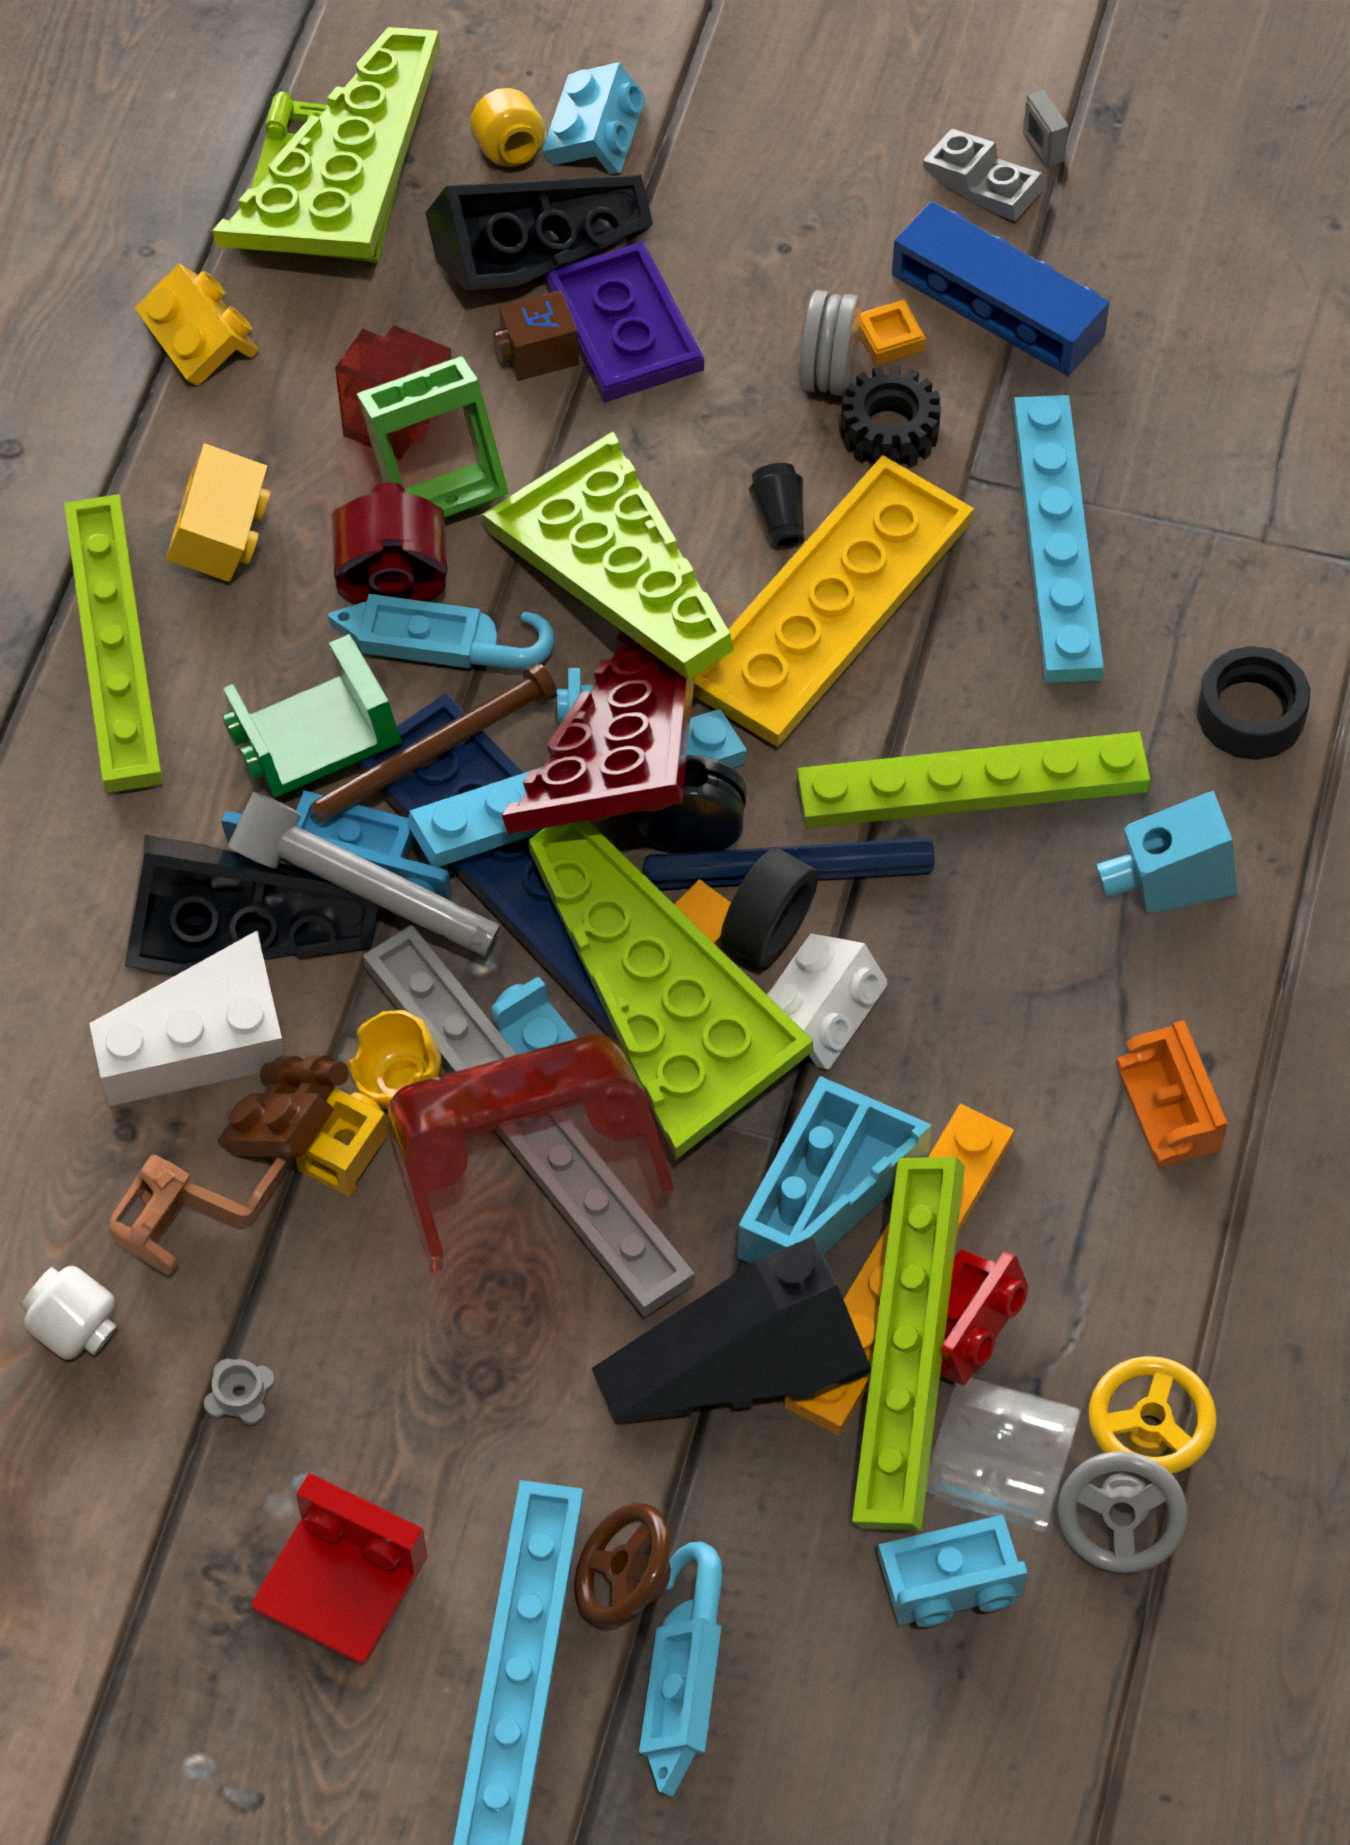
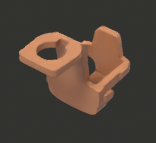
M151 1155L113 1212L110 1219L109 1234L117 1244L162 1273L171 1275L176 1267L177 1259L157 1243L184 1204L238 1229L246 1228L256 1219L282 1181L287 1162L278 1157L251 1195L246 1206H243L192 1184L189 1181L190 1174L168 1160L166 1161L157 1155ZM140 1197L146 1207L132 1228L120 1223L136 1199Z

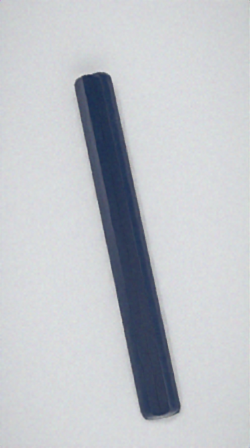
M918 838L650 854L644 860V875L658 889L692 887L699 879L708 886L741 884L759 858L770 849H781L814 867L817 870L818 879L929 873L934 869L935 852L932 840Z

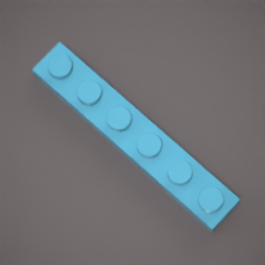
M1069 395L1014 397L1013 416L1045 683L1102 681L1104 667Z
M721 709L690 719L687 755L712 758L727 764L731 768L744 765L747 749ZM529 772L410 810L408 827L431 866L441 867L536 835L544 828L508 834L501 816L510 802L519 803L526 793L523 781Z
M524 1480L519 1481L453 1845H524L584 1501V1492L581 1488Z

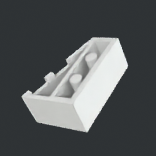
M257 931L89 1023L108 1106L258 1074L265 1063L273 1062L277 1057L285 1056Z

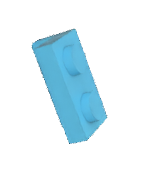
M620 62L589 70H580L568 75L542 153L552 166L596 156L610 175L622 172L644 106L645 96L640 86L633 81Z
M1003 1514L878 1545L877 1554L899 1626L916 1622L919 1627L939 1625L950 1620L954 1616V1612L977 1606L984 1612L1000 1610L1015 1603L1018 1599L1017 1597L1024 1595L1028 1578L1027 1568L1024 1561L1018 1562Z

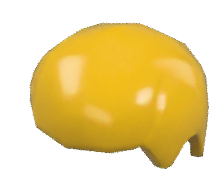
M405 1010L382 1011L362 1023L357 1029L358 1051L355 1058L349 1059L348 1064L352 1079L356 1083L359 1093L374 1100L382 1109L412 1107L417 1104L435 1086L440 1075L442 1059L433 1034L422 1019Z

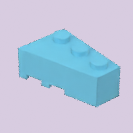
M820 1076L738 1225L737 1258L751 1264L758 1259L811 1236L814 1237L822 1255L826 1254L894 1191L898 1158H923L929 1156L932 1125Z

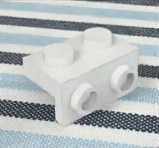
M810 933L767 995L813 1039V1052L809 1056L816 1067L830 1069L886 988L887 979L865 943Z

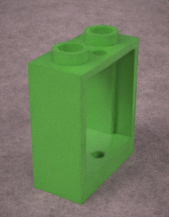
M462 356L357 393L383 483H398L403 486L388 433L462 407L477 463L405 488L406 493L423 497L441 507L444 511V517L466 509L483 508L494 499L509 494L478 379Z

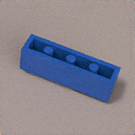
M930 201L894 240L892 276L1068 377L1105 336L1110 301L1101 297L1092 288L1082 286L1055 271L1046 262L1037 261L1011 246L1005 239L991 235L968 222L961 214L949 211L933 201Z

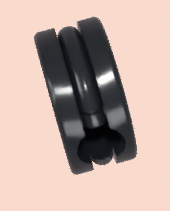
M687 755L682 804L670 805L663 810L655 812L637 811L635 813L637 829L647 841L673 853L725 850L735 844L743 832L744 809L747 797L746 784L737 771L723 762L704 756Z

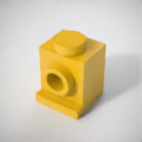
M334 1088L326 1100L334 1108L333 1112L303 1156L296 1157L299 1172L350 1198L357 1189V1180L388 1136L386 1119L381 1107L368 1096L357 1092L349 1095ZM350 1140L351 1142L349 1145H346L341 1141Z

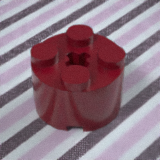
M387 482L376 485L372 489V494L358 497L333 511L331 517L334 577L338 594L352 605L366 602L368 595L374 594L431 602L443 593L446 586L448 568L445 517L441 507L423 497L406 493L405 488L398 483Z

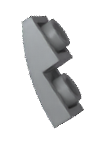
M951 129L923 159L924 169L948 188L976 205L1013 221H1016L1044 190L1041 172L998 159L995 142L955 129Z

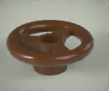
M631 1503L614 1510L600 1522L586 1542L578 1561L574 1588L577 1605L581 1613L594 1625L614 1627L623 1624L639 1614L647 1604L655 1602L665 1591L671 1576L669 1562L671 1535L665 1517L654 1506L645 1503ZM631 1523H642L626 1544L619 1545L612 1552L604 1551L610 1540L621 1529ZM596 1571L606 1573L607 1578L612 1581V1607L601 1606L595 1598L594 1578Z

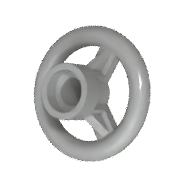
M1115 1451L1102 1453L1086 1460L1069 1475L1060 1492L1058 1518L1061 1530L1068 1544L1085 1561L1109 1572L1137 1573L1161 1564L1177 1549L1187 1528L1188 1509L1179 1483L1164 1466L1141 1454ZM1127 1471L1111 1475L1105 1480L1101 1488L1089 1483L1094 1478L1108 1472ZM1136 1474H1139V1475H1141V1476L1147 1478V1479L1150 1480L1152 1483L1148 1485L1143 1478H1141L1140 1476H1138V1475H1136ZM1166 1501L1168 1506V1522L1163 1535L1151 1547L1136 1552L1135 1528L1144 1521L1149 1510ZM1078 1502L1101 1513L1107 1526L1114 1530L1115 1553L1099 1547L1084 1533L1077 1515ZM1124 1502L1131 1505L1134 1510L1129 1513H1122L1116 1510L1113 1505Z

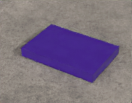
M644 241L557 268L544 274V283L548 293L562 291L578 330L579 354L604 403L704 370V356Z

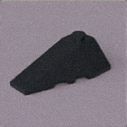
M641 175L445 186L425 212L436 262L465 290L519 286L646 230L653 224Z
M145 835L135 888L125 967L178 975L255 931L258 932L264 960L296 955L299 958L371 948L379 905L302 868L279 863L277 868L274 869L237 852L205 844Z
M811 1236L749 1264L592 1367V1371L615 1423L621 1424L689 1415L696 1407L732 1403L735 1409L755 1406L754 1400L785 1395H791L792 1401L815 1398L870 1374L871 1366L839 1287L814 1237Z

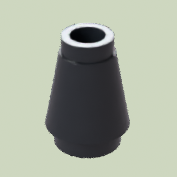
M772 463L758 468L752 474V484L749 487V493L771 539L772 547L777 550H787L800 546L805 541L803 533V478L796 474L795 467L789 463Z

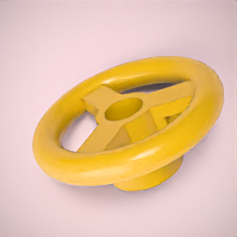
M1154 1356L1132 1358L1111 1368L1095 1386L1090 1398L1088 1412L1093 1437L1104 1453L1135 1451L1137 1454L1146 1455V1457L1160 1463L1171 1474L1189 1468L1205 1454L1214 1438L1217 1421L1214 1401L1203 1381L1184 1365L1170 1359ZM1139 1376H1154L1148 1397L1141 1399L1129 1410L1108 1413L1110 1399L1119 1386ZM1172 1382L1180 1385L1189 1394L1196 1407L1197 1426L1192 1438L1175 1423L1172 1410L1167 1403ZM1147 1415L1154 1416L1160 1420L1161 1424L1151 1426L1146 1424L1141 1418ZM1123 1433L1127 1445L1133 1451L1129 1450L1122 1443H1120V1441L1115 1437V1435ZM1168 1448H1170L1174 1452L1173 1454L1167 1456L1150 1457L1153 1455H1158L1167 1450Z

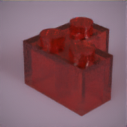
M395 325L391 327L385 337L362 328L335 367L343 436L373 448L357 393L452 360L451 348ZM430 418L388 433L395 458L401 460L413 442L419 443L428 429Z

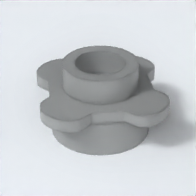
M224 1359L218 1362L213 1369V1391L204 1399L206 1412L213 1418H220L224 1415L239 1417L247 1425H254L260 1422L266 1413L263 1405L266 1391L271 1389L275 1383L273 1372L266 1366L256 1367L253 1363L241 1359ZM242 1387L245 1389V1393L242 1396H236L233 1394L234 1390Z

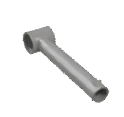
M257 792L252 793L228 843L229 848L274 869L277 868L282 858L486 957L500 929V924L467 908L460 907L456 903L298 827L297 824L302 816L301 813Z

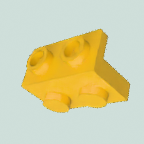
M179 263L134 309L185 379L199 387L235 350L253 358L259 352V349L248 336L253 330L250 323L235 308L227 307L222 301L226 292L218 281L206 271H202L197 275Z

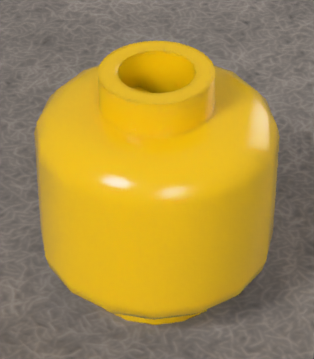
M512 88L496 89L484 95L476 103L471 113L470 129L474 139L485 156L496 165L503 167L520 166L532 160L540 152L545 142L546 127L542 116L532 101L519 90Z

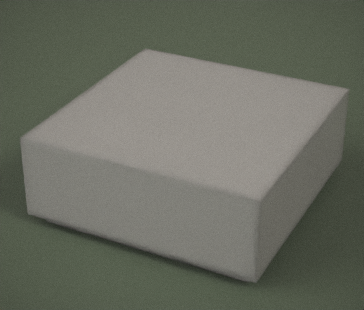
M1044 90L1028 95L1025 106L1023 134L1047 167L1064 162L1068 124Z

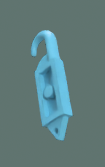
M369 594L366 602L328 613L329 624L345 636L350 634L354 642L358 644V649L361 653L471 668V664L512 670L526 669L537 662L541 664L550 656L555 644L554 630L550 623L539 614L523 612L521 620L537 629L539 638L534 645L527 648L497 645V632L494 622L488 615L481 613L480 609Z
M690 1542L680 1547L669 1560L671 1576L665 1590L673 1588L678 1574L687 1564L691 1562L697 1563L694 1597L692 1600L686 1601L673 1609L664 1620L663 1626L656 1628L639 1754L649 1759L658 1791L670 1797L674 1796L694 1756L705 1753L722 1627L716 1623L723 1573L719 1555L713 1547L705 1542Z

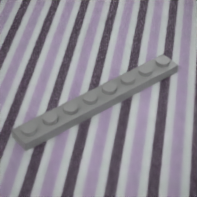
M410 925L363 955L364 967L397 1009L405 1010L422 1019L433 1034L441 1054L442 1065L644 1318L695 1284V1273L413 925Z

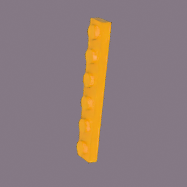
M961 1103L928 1156L957 1157L965 1165L957 1235L1007 1152L1014 1136V1129ZM890 1222L843 1299L871 1368ZM871 1373L815 1398L792 1401L791 1395H786L784 1408L841 1436L869 1388Z

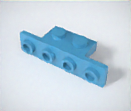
M303 791L296 809L297 812L302 814L297 824L298 827L448 900L451 899L452 888L447 870L406 859L414 838L413 833L408 827L409 818L355 804L328 821L318 822L312 816L310 807L315 800L324 795ZM225 811L221 823L227 843H229L242 814ZM281 858L282 861L287 862L290 866L298 867Z

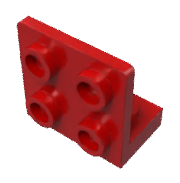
M308 1473L296 1493L301 1520L252 1601L253 1611L358 1665H364L368 1662L428 1557L424 1530L422 1527L314 1474Z

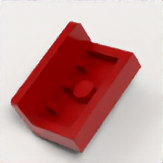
M960 1249L955 1256L945 1338L941 1348L942 1363L940 1376L965 1386L976 1368L982 1367L989 1360L995 1346V1339L1009 1317L1016 1316L1022 1309L1029 1286L1017 1256L1003 1252L996 1263L964 1249Z

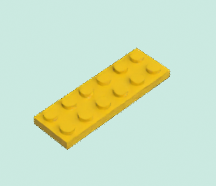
M882 455L728 629L734 650L695 676L693 696L716 710L721 709L725 716L778 748L973 522L974 508Z

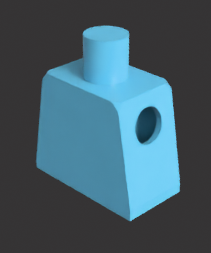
M1214 791L1128 824L1124 828L1127 855L1096 864L1098 878L1106 898L1137 889L1144 909L1149 913L1237 894L1233 840Z

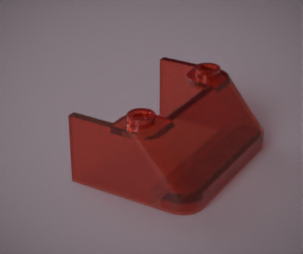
M588 1035L412 1083L395 1093L388 1108V1123L430 1273L442 1270L443 1250L427 1195L448 1190L463 1178L468 1163V1154L463 1137L583 1104L589 1125L602 1138L610 1141H625L635 1138L655 1208L659 1209L668 1206L674 1186L650 1105L623 1048L618 1042L605 1035Z

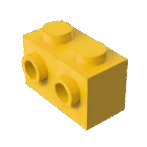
M204 443L189 476L165 560L230 582L239 562L249 564L257 544L259 533L250 530L252 520L261 521L269 500L270 490L261 488L267 465Z

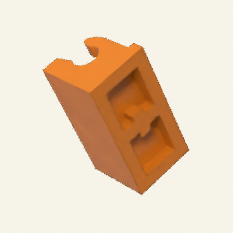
M1185 1020L1174 1022L1172 1026L1143 1033L1129 1039L1126 1044L1130 1053L1117 1057L1116 1068L1157 1169L1221 1151L1228 1123Z

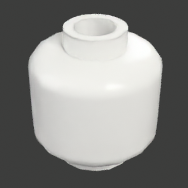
M68 1266L59 1272L52 1267L49 1268L31 1288L20 1305L27 1311L24 1318V1327L27 1332L64 1360H71L77 1357L85 1349L95 1356L117 1328V1325L109 1320L115 1309L114 1296L76 1266Z

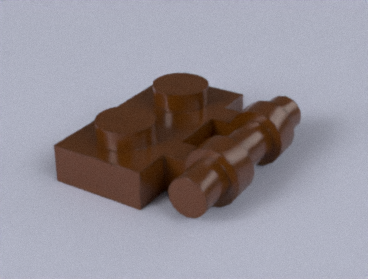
M312 1055L305 1060L299 1056H280L273 1062L265 1063L260 1070V1077L262 1082L268 1086L264 1093H250L234 1106L228 1117L229 1124L217 1141L232 1156L302 1157L334 1110L326 1100L334 1088L345 1084L349 1077L347 1065L342 1061H335V1059L327 1055Z

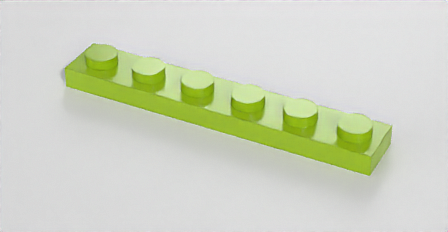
M120 494L65 502L64 507L105 793L163 784Z
M1140 731L797 768V785L805 829L1145 793L1149 791L1151 781Z
M957 1157L898 1158L852 1522L861 1529L922 1531L942 1363L941 1348L945 1338L965 1165Z

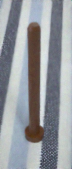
M538 662L523 670V681L315 800L310 807L312 816L318 822L328 821L532 701L536 700L542 705L550 702L557 697V688L551 675Z

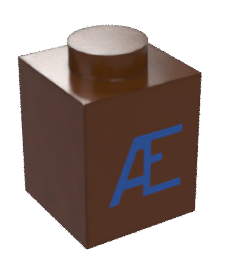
M561 290L499 306L500 329L493 331L494 345L500 362H510L517 381L579 365L578 330Z

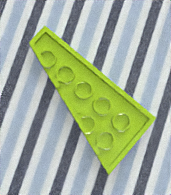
M388 27L357 62V73L345 87L337 86L327 97L328 107L319 117L312 115L268 165L270 174L256 190L249 188L238 200L240 209L229 221L222 219L212 230L215 247L372 259L441 47L439 32L437 30Z
M613 431L482 514L488 533L687 680H690L734 650L728 628L707 592L702 591L695 578L692 566L687 558L684 559L680 553L674 535L649 492L643 489L637 478L634 466L629 459L625 458L621 451L620 443Z
M589 821L547 827L529 839V852L675 1160L813 1052V1039Z

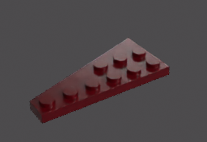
M620 631L616 638L619 648L611 660H602L594 672L597 683L591 692L582 691L547 744L550 755L541 769H531L523 781L526 793L519 803L510 802L501 815L507 833L513 834L586 820L589 822H599L614 815L642 810L655 812L663 810L670 805L682 804L695 676L687 680L627 634Z

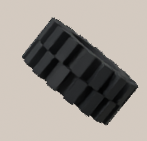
M891 365V374H884L882 366L872 368L871 379L865 372L857 375L856 385L850 382L842 399L840 431L841 438H845L844 446L848 453L855 450V459L862 464L868 457L872 458L871 467L882 455L899 465L900 461L905 460L908 468L917 465L918 455L924 460L931 455V447H936L938 442L941 405L939 393L937 390L932 392L933 383L927 377L918 383L919 372L910 369L907 376L900 375L901 366ZM882 410H896L908 415L912 420L901 426L889 427L874 422L870 416Z

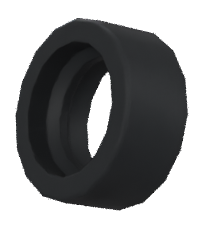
M1258 646L1231 649L1214 659L1203 675L1197 717L1203 733L1217 748L1240 758L1258 760L1273 757L1293 746L1304 730L1311 689L1304 671L1290 657L1272 648ZM1243 682L1263 684L1277 691L1286 701L1287 712L1284 716L1272 722L1262 724L1245 722L1231 715L1221 705L1220 694L1224 689L1233 684Z
M770 849L762 855L746 875L728 908L720 936L723 947L760 968L770 966L790 944L811 906L818 883L817 870L781 849Z

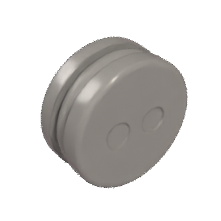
M816 290L813 292L807 310L801 346L799 370L801 390L816 393L817 390L821 392L830 391L831 395L845 396L846 388L852 381L858 349L861 322V300L858 295L844 294L842 297L839 294L830 295L829 291Z

